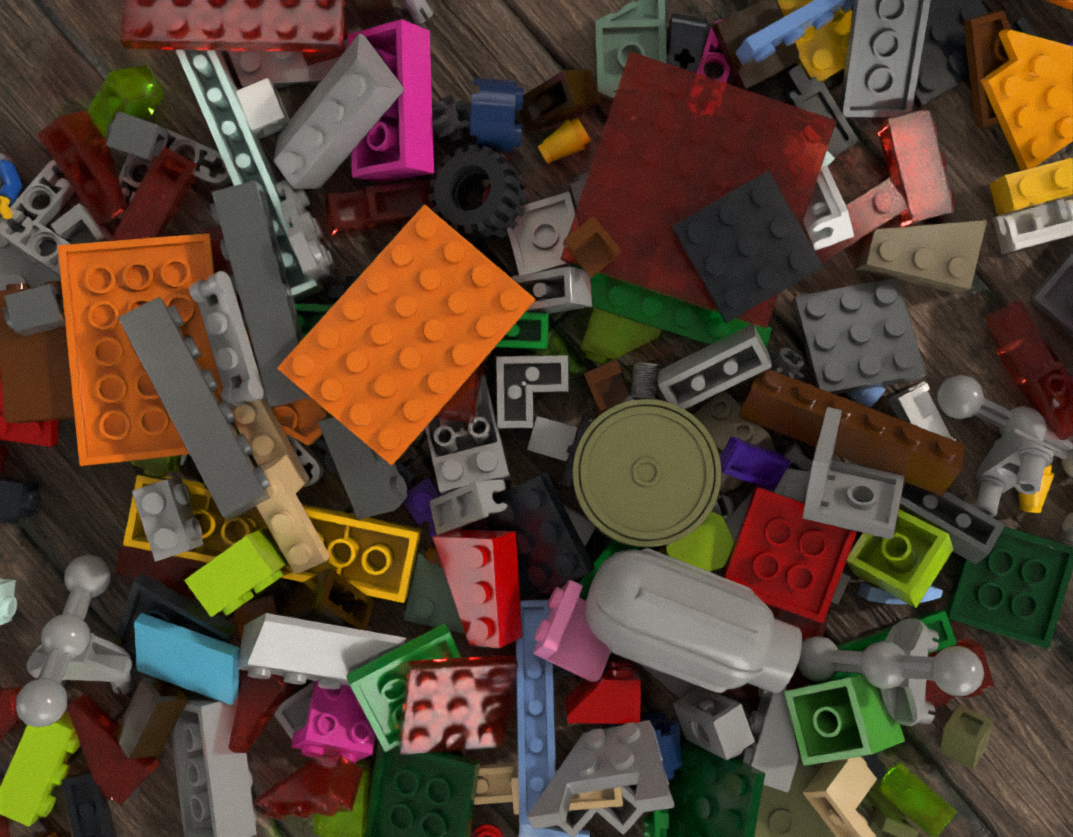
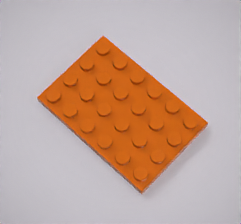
M424 204L277 369L389 465L393 466L536 299Z
M210 233L57 245L79 465L90 466L190 455L118 317L158 297L168 307L174 304L185 322L184 325L180 326L185 339L191 336L202 354L201 357L197 358L202 370L208 368L219 386L218 389L214 390V393L221 403L222 382L199 305L192 299L189 292L192 283L202 279L208 281L209 276L215 273Z

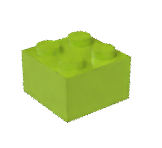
M899 509L892 540L862 533L849 553L846 562L853 574L917 608L954 548L948 533Z
M263 528L246 535L184 581L210 617L220 611H223L227 616L254 597L251 592L252 589L258 594L284 576L280 569L286 566L288 562L266 529Z

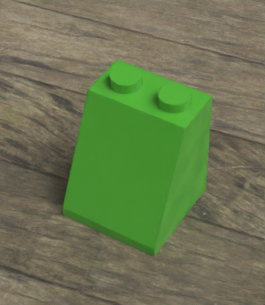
M863 674L784 691L803 766L872 755L905 742L901 725L886 710L880 688L868 682Z

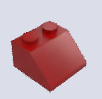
M626 659L608 660L602 677L598 681L590 682L584 679L565 698L567 723L626 724L640 722L641 680L635 664H629V660Z

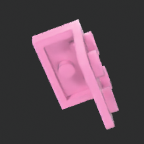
M569 580L561 588L556 587L548 602V607L551 610L547 619H543L537 628L534 636L537 644L532 654L590 682H596L602 677L611 651L608 649V645L598 640L587 626L584 618L586 600L579 597L583 586Z

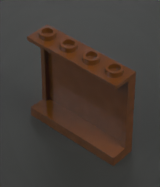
M61 281L44 282V285L51 284L57 287L62 294ZM23 283L6 285V290L0 291V367L5 423L22 424L75 419L66 326L29 336L16 333L14 329H10L3 314V308L7 307L4 296L32 288H30L29 284Z

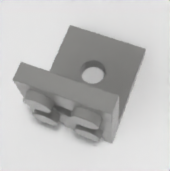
M827 407L813 459L802 518L892 540L905 476L832 460L842 410ZM863 495L867 497L870 501L859 502L855 500L852 496Z

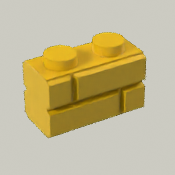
M1073 158L1004 175L990 182V190L998 216L1071 197L1073 195Z

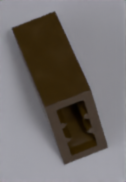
M326 569L287 591L280 616L366 631L374 601L333 569Z

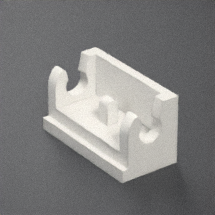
M827 165L821 167V171L802 177L794 184L796 190H802L807 186L813 187L810 192L802 193L795 197L794 200L815 251L854 237L848 209Z
M1064 199L994 217L993 222L1002 255L1073 236V200L1064 202Z
M924 381L888 398L898 419L953 439L928 392L930 388Z

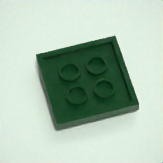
M1004 527L989 555L980 562L974 564L961 557L945 610L948 619L1049 649L1073 571V547Z
M682 736L680 739L682 765L674 773L671 790L674 807L668 808L669 829H667L666 837H754L765 773L736 758L725 760L686 740L685 736Z
M378 740L365 837H469L480 761L406 742L385 752Z

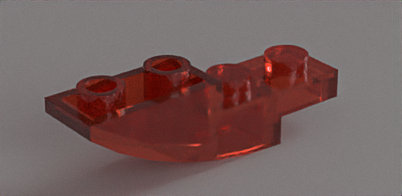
M1021 300L1013 301L984 317L1000 345L995 348L1026 399L1044 417L1046 425L1060 440H1065L1072 436L1073 382L1062 362L1053 360Z

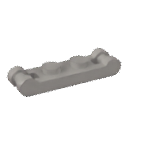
M219 271L210 275L208 281L202 279L192 283L189 292L200 308L223 386L221 392L222 402L226 401L230 408L234 409L242 406L245 401L253 402L261 399L264 394L263 385L230 277L227 273Z

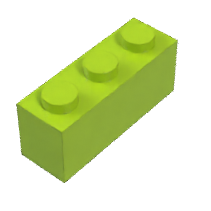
M64 712L62 717L50 726L36 728L27 725L0 786L1 815L28 827L39 818L48 816L56 802V797L53 796L57 785L62 784V779L67 776L70 770V765H67L71 753L74 754L83 740L84 734L81 733V730L86 720Z

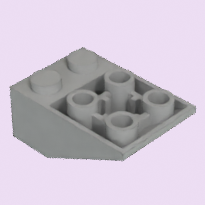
M484 375L468 379L425 428L441 495H445L475 481L504 479L505 485L513 484L500 430L497 428V419L486 377Z

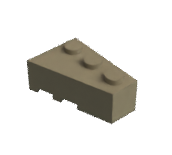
M987 220L875 229L862 237L855 270L891 279L898 278L900 281L953 294L970 290Z

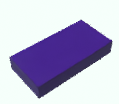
M731 436L720 455L721 473L774 491L791 460L782 454Z

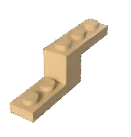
M262 398L253 402L245 401L242 406L231 409L236 417L234 423L239 432L243 433L254 451L252 455L258 467L261 466L271 483V486L266 488L270 499L257 505V508L296 575L326 562L330 557L296 495L310 478L272 408L269 407L268 401L264 402Z
M860 756L824 762V765L802 792L836 837H876L869 828L866 819L855 810L877 780L867 767L866 761Z
M518 762L480 765L474 805L513 802L514 815H518ZM616 787L574 794L569 810L623 806L622 788Z

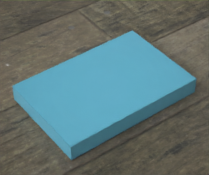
M141 613L136 618L134 628L137 671L226 704H234L239 696V669H237L239 647Z

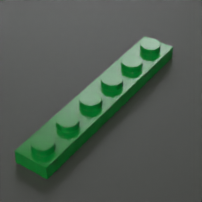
M573 265L574 268L583 270L581 266ZM600 272L594 277H590L592 307L590 308L706 345H711L754 324L765 347L767 346L772 331L771 327L740 317H736L725 324L718 310Z

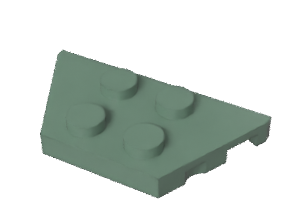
M634 0L623 6L619 12L610 13L595 21L596 87L600 97L655 123L667 125L668 91L665 0H639L637 2Z

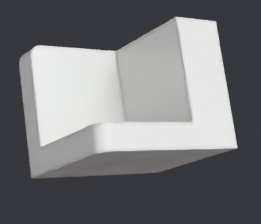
M269 78L236 92L252 132L260 139L281 131L290 121L278 91Z

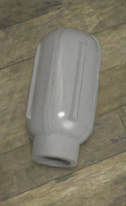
M649 548L617 551L604 560L591 583L586 600L584 618L587 626L598 640L608 645V649L612 653L715 693H722L727 689H736L749 683L777 694L789 683L800 658L802 648L800 628L775 619L773 612L754 594L752 589Z

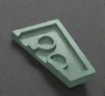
M419 551L404 620L432 627H438L445 623L448 630L465 634L443 568L425 559V553Z

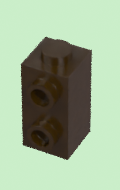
M142 678L114 733V737L128 759L160 755L188 702L187 697L179 686L158 678Z

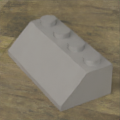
M363 34L357 35L277 136L274 163L293 189H320L405 90Z
M265 613L244 625L237 669L247 670L248 676L252 678L269 679L271 674L284 676L283 681L287 683L305 684L306 680L319 681L318 687L340 689V684L350 686L346 678L348 673L404 645L406 638Z
M200 695L187 697L188 702L171 732L184 837L256 835L255 821L257 820V812L252 802L251 787L253 779L248 769L246 754L248 752V741L243 730L242 718L244 716V708L238 696L234 704L229 705L205 695L203 697Z

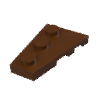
M1004 10L993 11L963 20L975 127L984 128L999 123L980 80L1009 61L998 34L1002 30H1012Z

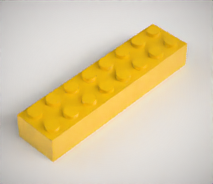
M156 473L139 474L136 478L134 490L176 477ZM182 479L190 494V505L194 517L201 526L204 545L174 556L209 563L246 535L263 528L266 529L278 546L257 506L229 520L222 516L205 483ZM132 497L123 545L152 551L134 497ZM302 504L330 557L326 562L296 575L288 563L280 569L284 574L281 578L304 582L326 569H333L367 596L401 603L405 602L409 596L422 528L369 517L358 520L355 514Z

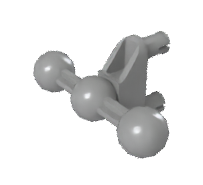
M965 375L950 377L942 383L937 391V401L942 411L948 416L964 419L975 415L999 427L1001 438L995 441L994 446L977 471L975 483L979 491L975 508L993 518V516L997 515L1001 494L1015 486L1019 492L1029 495L1035 494L1036 491L1039 492L1044 468L1052 463L1054 455L1061 458L1063 470L1073 478V440L1069 441L1048 430L1044 417L1036 409L1020 406L1008 410L984 398L981 385L974 378Z
M88 554L77 557L70 562L65 570L64 583L70 594L63 613L47 622L41 632V645L32 653L26 666L29 674L38 679L23 686L16 697L18 718L27 725L36 728L50 726L62 717L67 709V693L64 688L66 680L108 681L111 683L112 690L116 694H119L120 690L122 694L130 693L135 687V680L130 673L132 661L129 654L117 644L99 638L94 633H90L89 626L84 621L91 599L105 592L111 583L110 567L99 556Z
M914 618L898 622L890 630L885 641L872 643L863 652L839 650L831 640L822 636L807 638L802 642L800 658L796 666L804 677L814 682L831 680L838 672L863 674L868 682L880 688L884 705L889 715L896 722L905 726H913L917 723L929 724L934 720L935 715L928 714V711L935 712L934 705L925 700L926 680L935 681L945 693L958 697L972 694L981 686L984 678L982 662L968 648L962 646L948 647L942 649L935 657H928V652L937 649L939 643L934 642L932 639H939V635L936 631L927 629L923 622Z

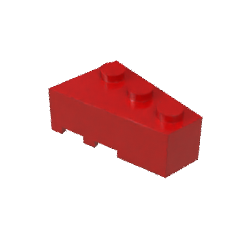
M456 529L445 534L433 536L432 538L469 645L501 648L522 638L516 531Z

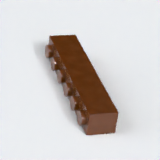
M770 369L753 377L738 417L817 447L827 407L842 410L833 454L868 468L904 475V482L940 496L944 495L962 471L965 444Z

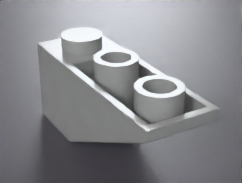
M785 687L777 694L758 688V696L761 697L757 711H752L748 721L755 742L743 749L737 759L764 772V785L788 793L799 755L784 691H787V688Z

